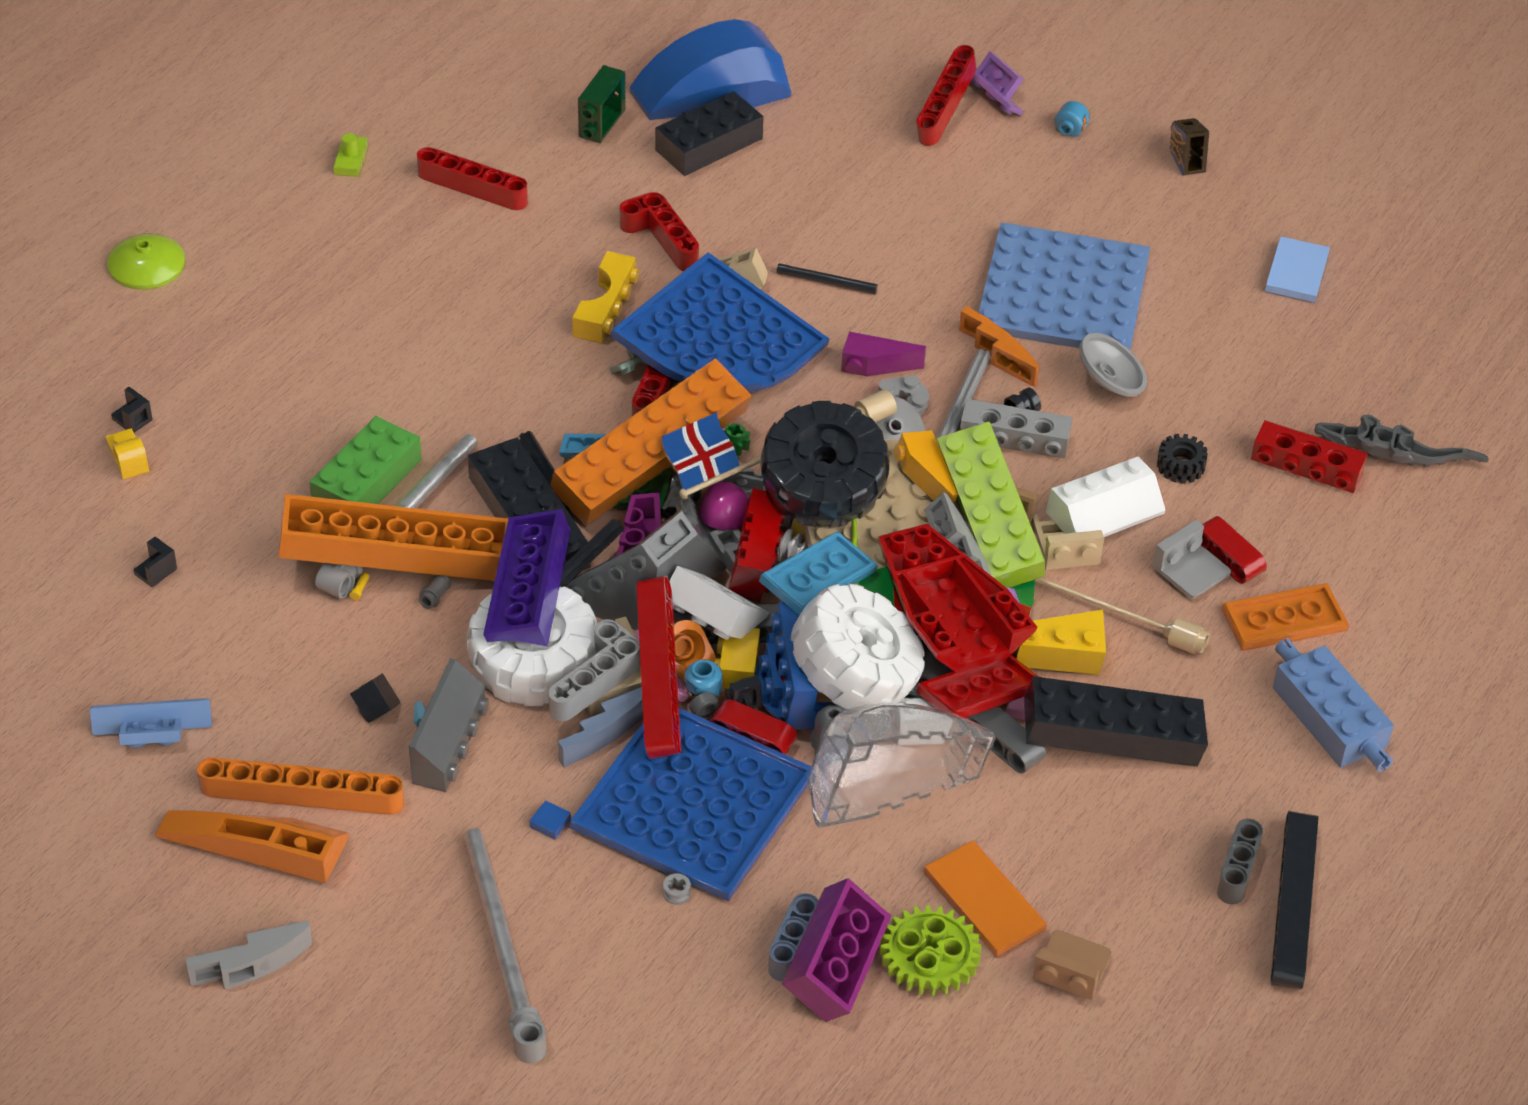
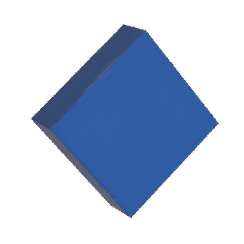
M545 800L529 820L530 828L556 839L571 820V812Z

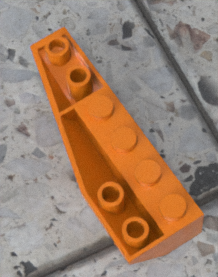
M168 810L155 833L156 837L323 883L327 882L349 838L348 832L296 818L239 815L195 810Z

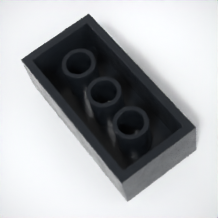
M732 91L655 127V151L683 176H686L762 140L764 116L735 91Z

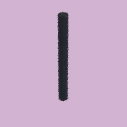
M778 263L777 266L778 274L876 294L878 284L781 263Z

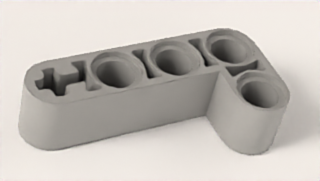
M608 619L599 621L594 627L597 653L549 688V713L553 719L567 721L573 718L639 669V641L617 622Z

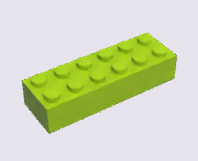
M990 421L938 437L937 444L958 493L956 501L985 558L992 577L1003 586L1009 588L1044 577V557Z

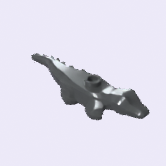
M1368 414L1361 417L1359 427L1346 426L1340 423L1320 422L1315 425L1314 429L1317 435H1322L1328 441L1361 449L1374 458L1395 461L1398 464L1409 463L1411 466L1417 464L1428 467L1436 463L1442 465L1450 460L1457 461L1463 459L1484 463L1489 460L1485 454L1469 449L1430 448L1414 440V432L1404 425H1397L1392 429L1381 425L1379 419Z

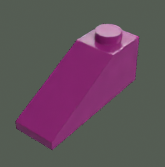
M849 331L842 352L841 372L873 376L924 369L926 346Z

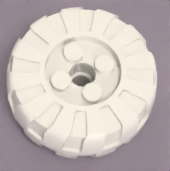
M839 584L825 588L804 607L792 629L793 654L798 666L802 668L808 677L807 680L820 693L822 692L830 698L833 703L847 710L852 709L860 712V714L868 715L878 714L882 710L884 712L888 711L909 694L924 670V648L920 637L916 635L906 615L898 611L891 605V601L881 594L868 591L860 585L848 584L839 586Z
M565 586L559 587L548 647L517 641L487 642L483 632L492 594H489L479 604L476 614H472L467 632L468 658L474 676L494 694V697L502 701L524 704V706H543V704L549 703V688L597 653L594 639V627L597 624V620L589 604L584 603L582 597Z

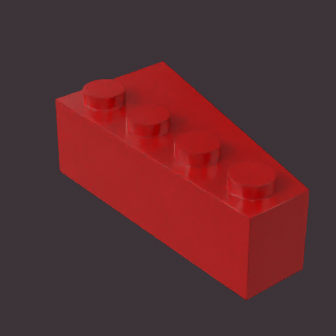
M752 488L747 502L728 589L743 598L756 602L761 601L764 592L769 593L770 591L759 580L762 573L775 567L778 556L775 553V548L779 547L783 531L779 530V526L784 524L786 518L774 506L771 495L767 494L764 490Z

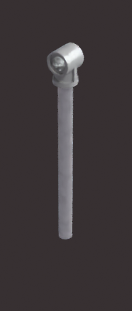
M465 434L397 506L418 508L478 445L476 438L471 434ZM325 563L316 576L315 585L331 595L345 599L353 589L355 579L362 574V567Z
M472 828L464 833V838L512 1013L508 1017V1023L515 1045V1054L522 1062L535 1063L540 1061L547 1052L545 1027L541 1022L539 1011L531 1007L482 831L478 828Z

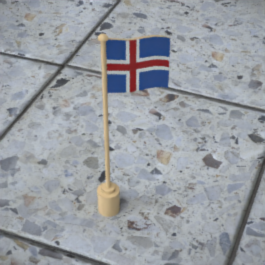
M886 389L860 399L854 404V407L860 409L862 414L866 417H871L875 422L892 416L897 411L895 399ZM717 412L662 436V446L665 455L678 474L682 489L679 495L682 499H687L688 495L761 463L760 456L743 465L739 464L734 446L720 426Z

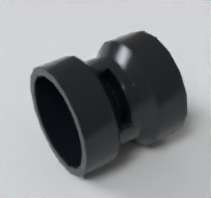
M1030 387L1021 390L1019 395L1013 394L1004 399V405L1035 411L1041 410L1040 398L1036 391Z

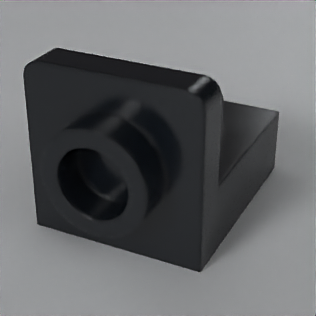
M758 675L730 683V688L725 691L727 699L737 701L753 709L762 706V683Z

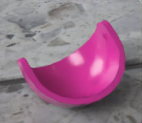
M730 482L713 484L708 488L703 497L700 507V519L706 525L720 530H733L742 527L748 502L746 493L739 486Z

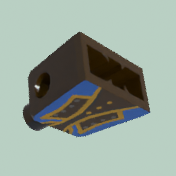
M1196 118L1173 121L1170 128V152L1181 174L1184 176L1206 172L1209 130Z

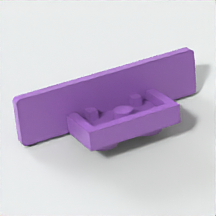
M989 51L976 69L971 82L981 89H986L985 94L996 102L998 100L1001 103L999 107L1010 115L1013 112L1019 115L1023 114L1024 111L1010 98L1024 79L995 53Z

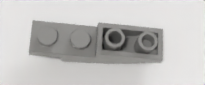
M309 920L292 922L285 926L271 929H260L246 934L248 942L246 945L231 946L224 950L199 953L185 958L191 986L222 979L224 989L254 981L276 971L295 959L312 944Z

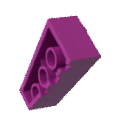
M659 492L631 495L624 520V531L620 535L619 548L615 556L635 547L663 524Z

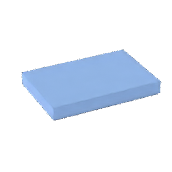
M1280 236L1265 292L1315 303L1330 247Z

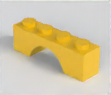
M610 251L606 252L598 267L599 287L604 289L606 293L599 298L580 302L572 317L573 337L602 344L606 335L611 334L614 320L616 317H620L623 302L629 299L631 286L636 284L639 278V269L636 268V257Z

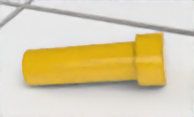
M363 572L355 588L349 594L351 599L357 601L361 598L362 591L370 577L368 573Z

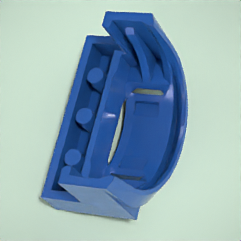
M779 602L776 614L771 616L772 633L767 634L765 653L760 655L754 676L758 675L762 683L761 703L775 718L791 725L794 729L814 730L817 712L828 705L837 704L833 702H815L818 690L807 680L808 677L802 668L798 666L793 654L794 646L793 641H791V633L799 615L784 602ZM780 676H784L785 681H783Z

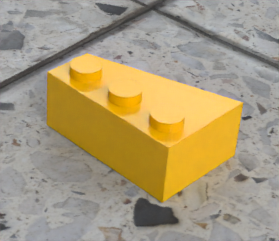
M1103 609L1033 620L1037 625L1036 632L1014 651V657L1027 668L1099 675L1106 655Z

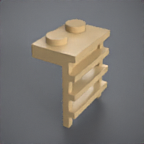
M1034 514L1032 520L1033 530L1037 535L1038 545L1041 547L1046 570L1100 564L1104 543L1102 530L1067 534L1064 532L1043 534L1045 532L1062 530L1053 520L1040 522L1038 515Z

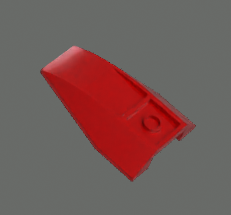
M929 524L878 536L879 546L907 620L935 658L958 673L1007 659L1036 632L1037 625L1011 592Z

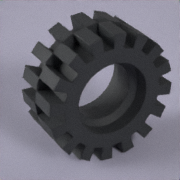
M1174 434V439L1168 436L1166 441L1163 440L1159 447L1157 458L1158 471L1160 474L1164 473L1166 479L1171 476L1172 482L1175 483L1177 479H1181V483H1186V479L1190 483L1194 482L1195 478L1200 479L1201 475L1205 472L1208 457L1207 447H1203L1204 443L1201 440L1196 442L1197 437L1195 436L1189 439L1188 434H1184L1183 437H1180L1179 434ZM1182 456L1190 460L1183 461L1176 459L1175 457Z

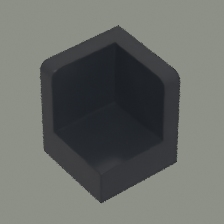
M128 386L124 389L127 404L113 412L111 417L113 421L124 429L132 428L135 433L153 419L150 401Z
M156 536L147 542L149 558L133 569L134 575L150 587H154L177 570L174 549Z
M383 673L350 693L368 723L400 704L399 698Z

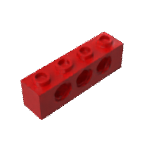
M1264 420L1254 441L1251 460L1354 493L1363 474L1368 453Z

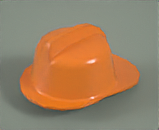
M682 620L674 624L677 676L683 683H685L686 669L691 663L697 660H711L715 662L716 659L705 632L699 624L690 620Z

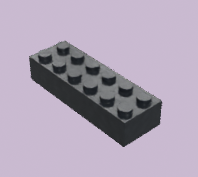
M518 437L467 455L469 479L494 517L509 518L562 509L571 529L564 564L588 543ZM591 563L585 569L591 568Z
M1032 676L1024 696L1026 744L1198 767L1208 746L1203 699Z

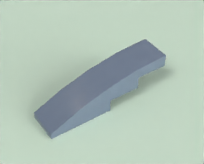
M642 687L600 703L601 713L580 721L579 733L559 740L558 756L562 766L566 767L592 755L615 741L643 718Z

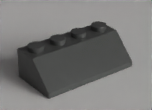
M450 658L409 745L412 784L443 792L447 791L451 781L455 782L459 772V762L461 759L466 758L469 750V740L471 737L476 736L479 728V718L481 715L486 714L489 706V699L485 696V685L455 659Z

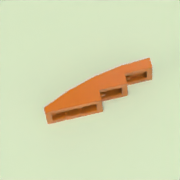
M966 306L960 314L959 331L975 339V348L990 352L991 365L1035 387L1038 380L1039 364L1030 353L1000 326Z

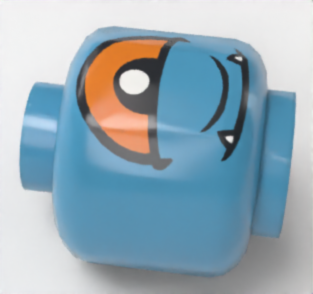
M1066 102L1055 116V126L1062 134L1076 137L1088 125L1090 113L1080 102Z
M697 660L687 667L685 672V689L688 696L692 700L704 692H712L717 698L720 696L723 689V675L718 664L711 660Z

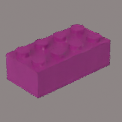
M849 878L825 887L782 985L825 1022L850 1014L891 915Z

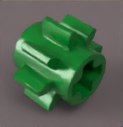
M728 424L724 432L734 446L736 455L741 456L742 450L749 451L751 442L749 439L750 432L746 431L740 424Z

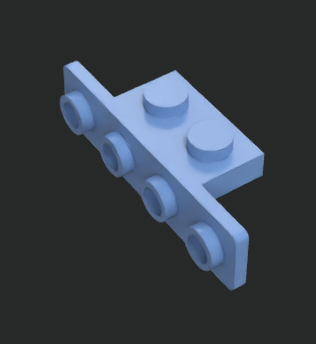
M209 698L96 705L90 708L93 735L119 734L120 745H128L130 747H141L148 743L171 745L181 741L182 729L208 728L212 726Z

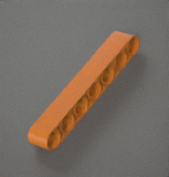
M216 757L203 759L197 766L200 790L205 796L379 814H396L404 807L403 782L399 777L391 774Z

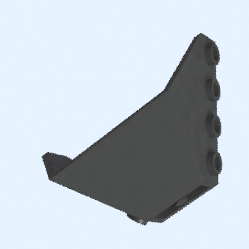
M677 489L674 492L677 512L635 547L582 573L566 586L579 594L584 603L590 605L595 617L613 621L626 617L631 628L639 630L637 606L638 581L665 575L670 581L677 566L704 574L711 579H715L728 568L696 514V505L689 495L687 499H682L679 495L680 490Z

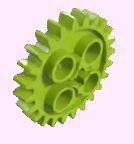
M929 904L926 905L923 912L917 906H914L913 914L902 910V918L893 916L892 925H887L880 944L882 966L888 967V976L896 975L895 984L899 985L904 981L907 982L906 991H910L915 986L918 987L919 995H922L925 989H929L931 996H935L936 989H941L943 994L947 995L949 986L958 991L960 982L968 984L970 975H976L977 966L980 965L982 947L981 944H978L979 934L973 933V924L964 926L965 916L955 919L953 909L944 914L942 906H939L936 912L931 910Z

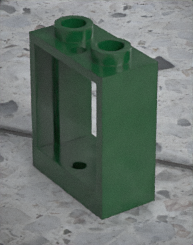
M603 65L579 96L578 133L580 138L601 144L626 110L625 71Z

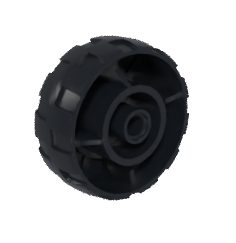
M813 401L812 404L801 407L798 405L784 413V417L777 423H773L765 437L760 465L766 493L771 495L774 506L785 516L789 515L798 520V523L807 526H829V528L848 525V522L856 518L861 519L874 508L876 500L882 497L887 484L890 459L888 445L884 440L883 432L871 417H866L860 409L845 403Z

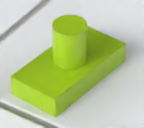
M346 133L342 136L334 164V175L359 177L368 147L367 137H357L353 133Z

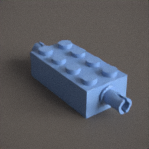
M1286 638L1285 642L1281 640L1276 645L1275 651L1285 662L1277 666L1272 688L1337 765L1341 768L1363 757H1367L1378 772L1390 767L1393 759L1384 751V748L1388 747L1394 724L1325 645L1308 653L1301 654L1289 638Z

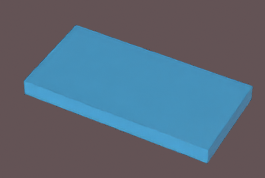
M837 531L762 573L759 582L800 616L804 607L825 588L839 584V586L856 584L875 573L878 565Z

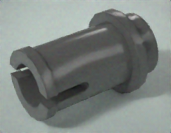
M436 575L430 585L419 592V602L426 608L438 606L441 596L451 586L450 579L447 576Z

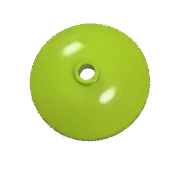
M154 233L137 234L122 240L110 251L107 258V268L112 279L124 287L138 290L154 289L172 282L181 274L185 266V255L182 247L175 240Z

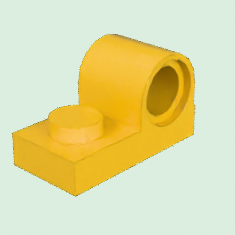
M132 428L105 436L106 443L122 479L149 472L142 440L140 437H135Z

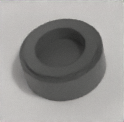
M704 692L690 702L689 709L692 714L705 718L717 710L719 701L714 693Z

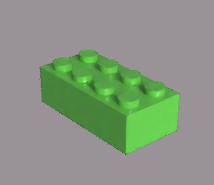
M375 416L309 481L311 497L379 504L422 460L420 437Z

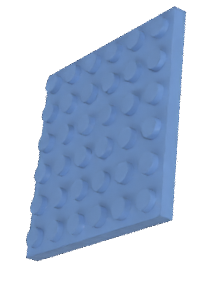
M1001 222L978 313L987 317L1012 337L1079 348L1080 342L1086 335L1101 333L1116 339L1131 350L1150 247Z

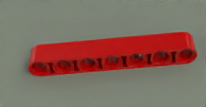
M666 575L637 582L644 742L650 759L675 755L681 752L671 584Z

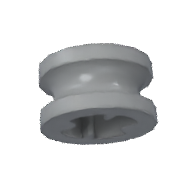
M680 873L667 876L663 882V896L665 900L674 905L685 903L690 897L689 879Z

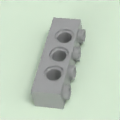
M966 399L960 430L990 421L999 447L1065 458L1073 417Z

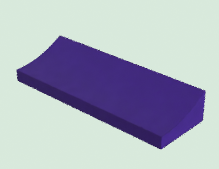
M562 509L508 518L483 632L487 642L517 641L548 647L571 531Z

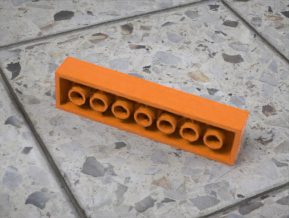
M715 358L556 469L550 486L567 507L587 526L617 505L618 501L628 497L634 490H638L649 480L672 465L665 455L662 446V436L716 412L720 426L723 429L746 412L752 395Z
M285 494L278 558L495 581L508 518Z

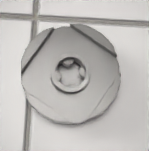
M908 375L906 377H895L880 381L877 392L886 389L893 396L906 398V402L914 407L920 417L923 416V411L928 409L929 392L920 383V379L917 376Z

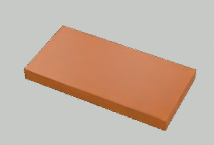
M1328 583L1225 602L1222 604L1221 609L1242 651L1275 645L1281 640L1285 642L1286 638L1295 641L1346 631L1349 626Z
M974 840L924 866V874L961 916H965L967 924L974 925L973 931L979 934V938L996 957L1046 930L1047 923Z

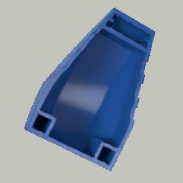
M738 19L716 22L698 28L675 40L659 52L641 70L630 85L631 95L649 120L679 117L681 113L694 110L732 91H735L752 107L791 97V89L782 56L759 27L750 21Z

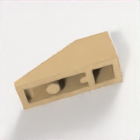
M757 248L719 258L720 261L759 289L765 286L768 271Z

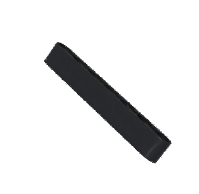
M1293 811L1287 812L1270 980L1272 985L1303 989L1307 964L1319 817L1317 815Z

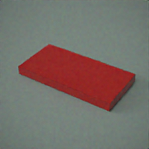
M1010 655L1004 660L958 673L953 671L921 682L917 685V693L952 722H956L1024 697L1032 676H1039Z

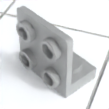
M1198 520L1191 522L1156 545L1152 567L1190 599H1195L1230 576L1231 573L1230 568L1201 546L1204 525Z

